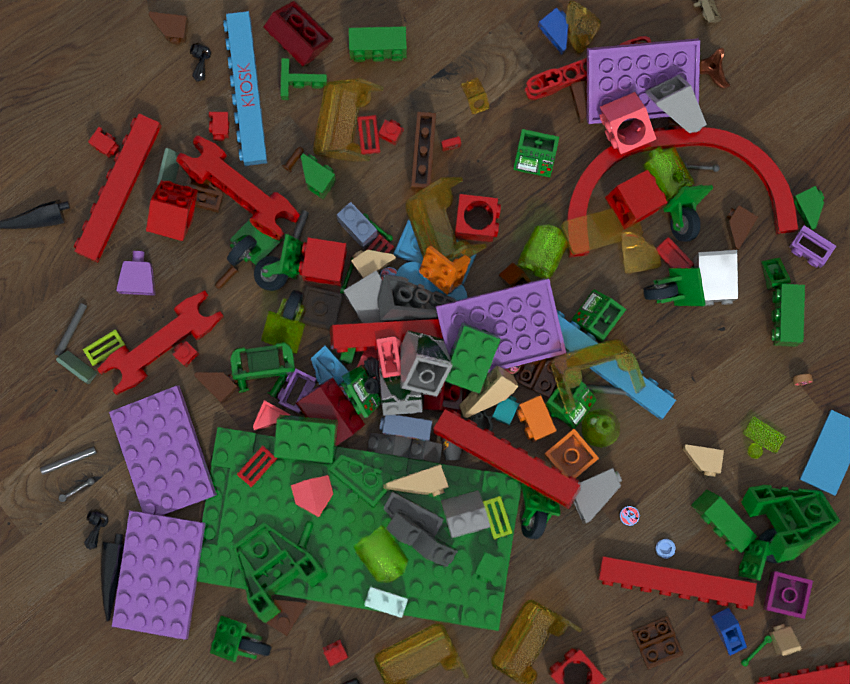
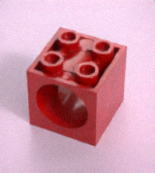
M649 170L616 186L605 197L624 230L655 214L667 203L664 192L659 189L655 177L650 174Z
M161 180L150 200L146 231L183 241L193 222L198 190L189 186L174 184L171 181Z
M460 194L455 238L493 242V238L497 237L499 223H495L496 218L499 219L501 204H497L498 198ZM476 207L483 208L488 215H491L492 223L485 226L482 230H475L465 222L464 215L467 211L469 212Z
M308 237L307 242L303 243L302 248L304 261H300L299 272L302 275L303 281L341 287L347 254L346 243Z
M571 648L564 655L565 659L561 663L555 662L549 668L551 672L548 673L557 684H564L562 678H564L565 666L572 661L578 664L582 661L589 670L587 672L588 681L586 684H602L606 680L578 648Z

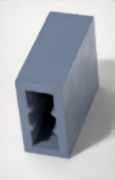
M352 202L337 214L338 223L363 250L378 237L377 229Z
M386 415L385 418L381 417L380 430L383 431V434L429 441L432 421L399 415Z

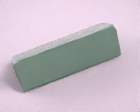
M166 148L164 151L157 185H159L161 180L171 181L174 184L179 168L176 159L179 153L169 148Z
M69 351L64 352L56 359L58 363L87 384H90L97 375L95 370Z

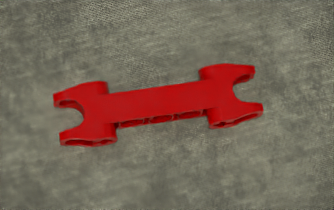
M641 36L623 42L620 45L640 44L638 42L642 40L651 43L650 37ZM587 58L558 69L554 68L531 77L527 81V87L525 88L527 98L537 100L555 94L560 89L569 87L572 83L587 80V71L583 67L587 65ZM572 71L576 77L568 78L566 72ZM535 85H536V86H538L540 89L534 90V89L532 88V86H535Z
M197 135L193 140V144L201 153V156L192 158L180 153L176 159L178 164L197 183L203 184L206 179L213 183L253 215L250 218V223L257 230L280 241L284 233L275 220L285 218L296 223L300 217L296 209L285 197L277 192H273L270 197L224 162L227 155L219 146Z
M205 290L178 304L174 308L178 317L135 349L129 351L126 345L109 355L97 370L100 374L112 369H119L121 371L122 380L113 389L115 395L134 388L144 381L148 375L143 369L190 334L196 340L201 339L224 317L221 311L209 317L200 314L199 306L209 296Z

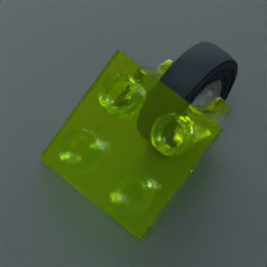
M293 290L289 299L283 298L277 313L268 312L261 341L276 345L278 342H286L291 346L292 352L297 354L305 328V323L300 322L305 308L304 305H301L303 293Z

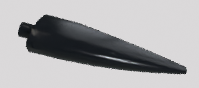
M60 200L43 203L14 217L0 220V229H30L65 223L63 210L70 208L69 201L60 203Z
M115 534L114 543H102L101 590L106 621H110L119 582L124 544H122L123 534Z

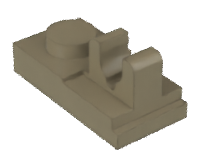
M699 0L697 3H694L695 7H703L702 13L708 22L716 23L722 20L714 0Z

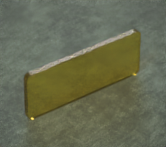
M613 209L564 221L561 225L570 251L574 255L643 235L640 222L624 230Z

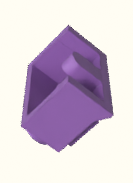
M804 225L795 236L789 248L792 249L791 252L796 256H803L808 259L807 262L813 267L821 268L836 248V245ZM804 236L826 250L827 252L824 257L821 258L799 244L801 238Z
M295 369V372L289 373L286 379L288 385L286 389H281L277 399L280 400V405L301 414L297 404L293 406L286 401L298 377L307 380L297 401L313 390L317 379Z

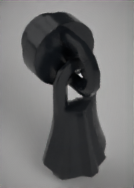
M193 43L190 48V54L200 59L192 77L195 81L200 82L205 80L204 62L205 59L211 57V51L201 43Z
M372 356L364 361V367L369 376L364 388L369 394H379L381 392L378 374L379 361Z
M96 509L90 510L86 517L89 524L95 525L84 541V545L89 550L97 548L100 527H105L108 524V517Z

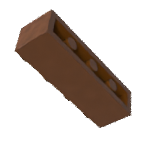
M417 112L411 191L430 192L436 113Z

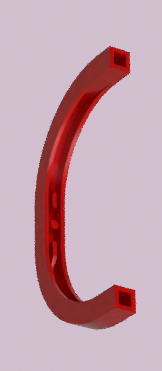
M674 126L672 130L656 128L653 129L656 140L623 154H620L617 148L614 149L610 146L598 155L581 175L569 202L566 220L569 258L588 256L589 245L586 227L588 202L595 185L612 166L640 152L687 146H705L720 149L736 156L757 174L764 184L771 201L776 234L793 233L798 230L791 190L784 175L774 161L749 140L725 130L702 127L700 131L694 133L687 132L682 126Z

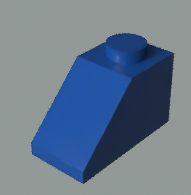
M556 8L539 21L538 27L563 55L567 45L569 22L567 21V15Z
M729 608L711 616L729 655L747 647L740 625Z

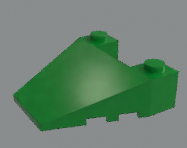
M771 485L750 487L741 501L750 517L766 514L777 531L768 548L778 563L794 560L840 522L839 517L823 492L818 490L799 488L798 491L789 490L788 487L776 489L772 488Z
M264 522L233 545L238 568L242 575L243 586L246 590L247 601L258 618L264 623H267L281 612L271 596L299 574L302 575L311 587H314L328 576L311 554Z

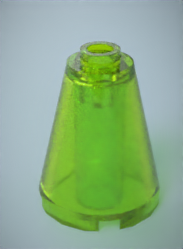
M605 409L591 411L582 422L583 437L594 447L602 448L613 444L620 433V424L617 417ZM602 423L606 425V429L602 428Z

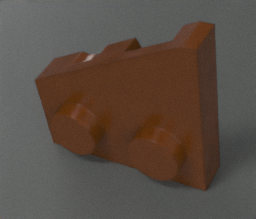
M188 177L186 186L198 190L195 207L219 213L224 196L223 192L214 187L207 179L203 184H199L191 177Z
M274 600L281 612L269 620L267 624L287 636L307 603Z

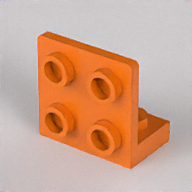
M430 245L427 247L419 273L448 295L462 284L471 259L464 255L460 259L456 258L451 262Z

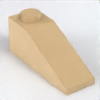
M497 365L486 376L480 394L472 391L459 405L463 416L468 418L506 400L518 387L514 375Z
M441 465L383 485L384 489L423 495L432 493L433 497L443 494V489L449 487Z

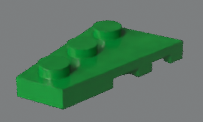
M342 454L328 470L371 507H374L388 491L384 489L383 485L398 479L397 476L382 472V470L372 468Z

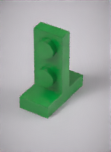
M282 58L281 100H289L290 85H293V88L312 86L314 89H322L323 86H327V74H290V60Z

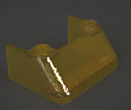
M361 78L330 81L324 89L313 146L314 153L322 157L350 162L370 161L371 157L361 154L360 146L357 143H353L359 107H364L370 102L371 92L383 91L384 87Z
M462 177L440 178L410 197L406 202V211L423 258L427 247L430 245L451 262L456 258L460 259L464 255L470 258L487 248L486 244L470 245L467 241L457 242L445 209L453 201L451 188L462 182Z
M613 339L558 355L554 358L551 367L567 414L571 413L576 407L570 389L577 387L581 383L582 375L580 370L616 360L621 370L629 372L636 394L643 390L646 385L637 359L623 341Z
M528 600L522 606L494 653L491 664L495 669L519 684H534L537 680V671L532 668V665L550 635L561 636L565 633L568 626L580 633L582 629L540 603Z
M434 624L378 652L374 657V662L384 684H407V681L439 665H442L446 671H452L460 667L465 678H469L442 624Z

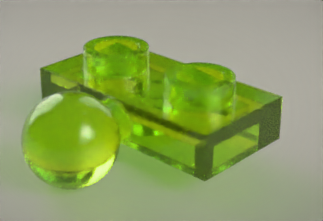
M754 416L743 432L744 435L756 442L751 444L747 450L748 455L753 459L762 456V446L776 454L786 439L785 435Z

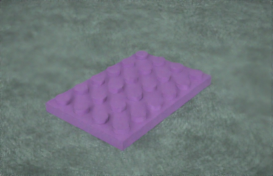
M696 38L587 48V123H602L599 117L602 114L600 106L633 92L637 94L645 105L649 118L670 117L646 95L645 91L677 75H680L691 85L699 104L700 40Z
M549 278L435 306L443 340L449 355L462 322L500 337L501 340L488 373L497 365L506 369L566 354Z
M180 386L169 388L109 412L142 512L163 516L217 495Z
M129 511L112 627L188 639L206 523Z

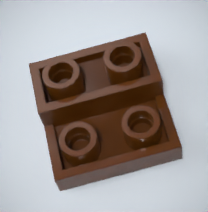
M554 357L522 364L515 380L518 384L550 398L567 364Z
M668 616L632 631L647 670L683 655Z

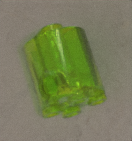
M662 147L656 148L648 154L650 160L642 166L644 171L649 170L650 174L655 177L657 186L666 196V201H669L674 195L679 193V189L682 187H691L695 184L693 177L675 147L666 151Z
M550 224L535 226L518 259L517 265L525 270H533V274L539 278L550 279L553 277L569 244L562 230Z
M383 525L373 531L369 537L367 535L354 546V551L377 583L393 582L404 574L409 559Z

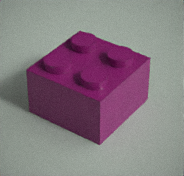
M771 571L763 610L805 619L813 580Z

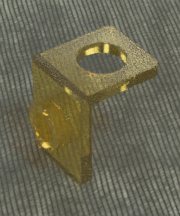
M478 78L461 84L472 114L490 108L486 92ZM477 100L484 101L481 107H474V103Z

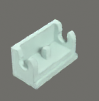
M370 587L365 606L402 618L408 599Z

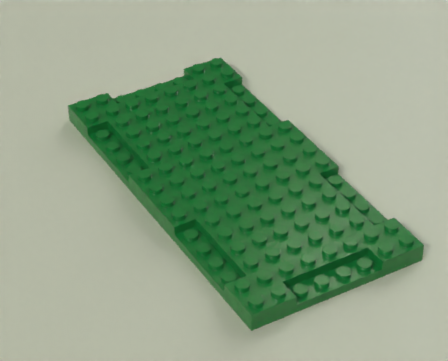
M221 427L217 428L210 473L217 495L205 501L202 522L206 524L197 582L245 589L233 545L263 522L291 542L298 544L305 524L309 520L313 522V528L306 544L307 549L300 548L311 554L328 576L314 587H311L302 575L299 574L274 594L379 611L365 606L370 587L407 598L403 613L405 616L499 631L522 487L520 481L503 473L336 446L333 463L342 454L367 466L397 476L398 479L441 465L449 487L443 489V494L434 497L432 493L423 495L388 490L377 504L371 507L328 471L333 463L278 458L251 488L237 474L262 446L274 455L276 437ZM264 451L244 472L243 475L245 477L266 454ZM268 457L266 459V461L258 468V470L249 478V481H252L256 477V475L272 459L271 457ZM329 475L333 495L319 517L296 505L291 485ZM392 491L444 518L435 537L458 551L448 567L425 559L412 546L400 542L386 529L392 518L383 508ZM474 491H479L483 502L501 496L512 534L493 539L491 529L487 528L451 538L441 501ZM497 501L494 503L503 531L505 532L507 528ZM488 504L487 507L496 534H499V528L491 504ZM484 552L503 560L493 582L489 580L488 583L477 579L478 575L475 574Z

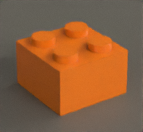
M541 395L518 406L516 414L519 421H524L526 428L524 432L528 440L532 439L534 443L556 432V428Z
M575 429L543 454L552 466L562 471V475L577 478L599 459Z

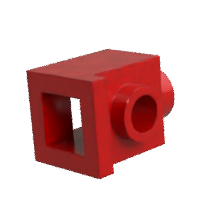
M209 112V117L213 120L209 121V132L212 133L213 140L224 141L225 138H229V113Z
M385 120L378 133L379 138L396 146L404 128L400 127V124L394 120Z
M98 127L88 143L110 158L111 155L114 156L118 152L120 146L114 142L115 138L107 132L104 135L103 129Z
M187 341L179 343L172 354L185 367L199 355Z
M341 640L323 648L330 666L349 657Z

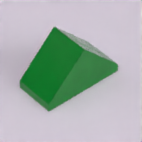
M780 257L761 261L767 290L776 289L781 284L791 283V279Z

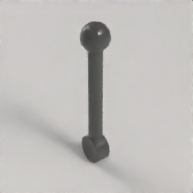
M685 162L680 164L681 170L690 168L718 172L720 169L719 165H687Z
M90 477L87 482L67 494H61L59 501L65 502L69 496L87 485H93L95 482L94 478Z

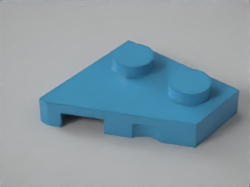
M326 345L311 358L319 385L333 377L339 386L344 381L342 375L350 372Z

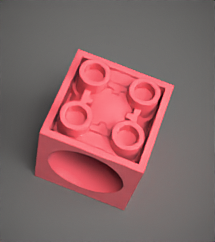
M635 92L600 106L602 114L599 117L602 124L606 127V137L611 142L614 149L617 148L620 154L656 140L646 107ZM634 118L630 126L618 129L623 121Z

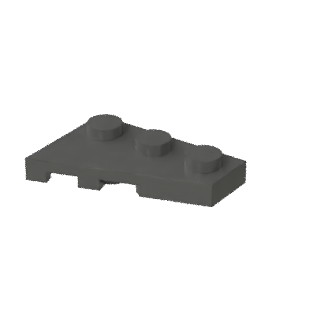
M392 491L383 508L392 519L396 513L408 517L416 525L433 536L437 534L444 520L443 517Z

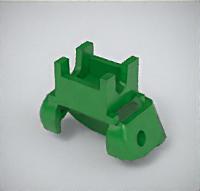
M278 342L274 346L250 349L245 347L236 348L230 358L233 380L274 377L295 372L292 348L286 342ZM279 349L283 350L285 367L280 365ZM247 353L249 372L243 371L241 354Z

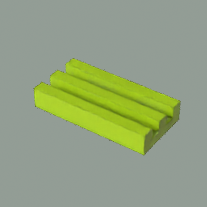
M115 329L84 348L83 351L92 366H95L108 358L114 351L124 346L125 343ZM111 337H116V339L104 345L91 354L89 353L90 350L107 341ZM118 342L120 343L118 346L101 355L97 359H93V357L110 348L114 344Z
M501 496L484 501L483 504L486 509L493 539L512 534ZM497 501L507 528L505 532L503 531L494 503ZM488 504H491L499 528V534H496L487 507Z

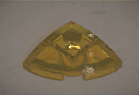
M573 0L569 1L566 23L569 24L571 33L568 35L575 51L581 54L596 35L601 21L584 6Z
M628 232L621 233L625 274L646 271L662 266L658 251L653 244L650 245L641 235Z

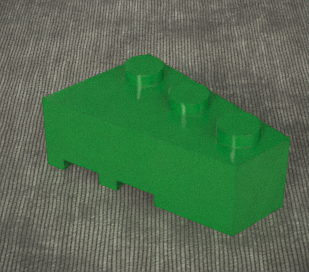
M707 489L690 505L701 515L700 518L706 524H710L713 527L712 530L718 537H723L726 540L725 545L732 551L737 550L742 553L757 537L721 496Z

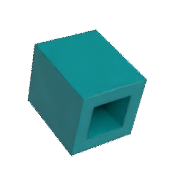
M509 396L506 400L498 403L492 419L509 426L519 406V403L516 402L517 399Z

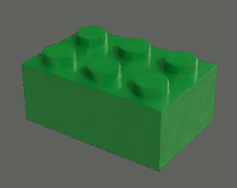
M406 26L349 28L350 60L364 62L365 59H373L375 62H381L384 59L402 61L403 58H407Z
M781 284L772 292V303H775V310H772L771 320L774 322V329L771 330V341H774V346L797 347L804 343L805 285Z
M462 322L449 355L453 366L445 381L480 394L500 343V337Z
M279 415L276 426L274 457L333 463L336 451L338 420Z

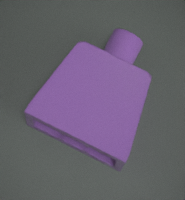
M133 251L132 261H123L117 285V292L119 294L155 296L153 266L150 262H144L143 251Z

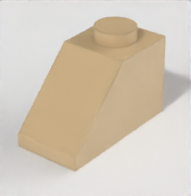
M360 250L352 256L354 259L351 260V263L363 279L375 271L380 272L396 261V257L394 254L372 250L363 252Z
M692 445L683 446V451L698 471L704 472V476L715 477L716 474L721 473L724 450Z
M780 624L774 626V630L769 632L776 654L784 656L802 650L791 626Z

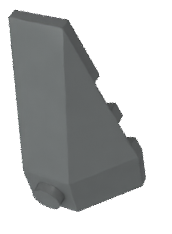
M385 275L378 305L381 320L438 319L435 306L454 302L456 299L437 291L431 292L424 289V286L421 284H412L405 277Z

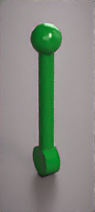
M363 214L366 217V219L377 229V231H379L383 236L386 237V240L388 242H391L393 240V236L384 232L379 226H377L373 221H371L368 217V214Z
M352 263L350 264L343 286L340 290V293L344 294V290L346 289L348 280L354 267Z
M767 635L764 637V641L747 657V659H743L741 661L742 666H748L749 661L767 643H771V636Z

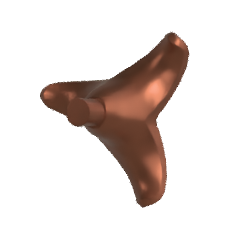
M719 48L714 54L700 61L699 74H708L718 87L727 88L730 87V84L726 81L723 72L722 60L724 49Z

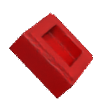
M460 137L442 140V151L461 147Z

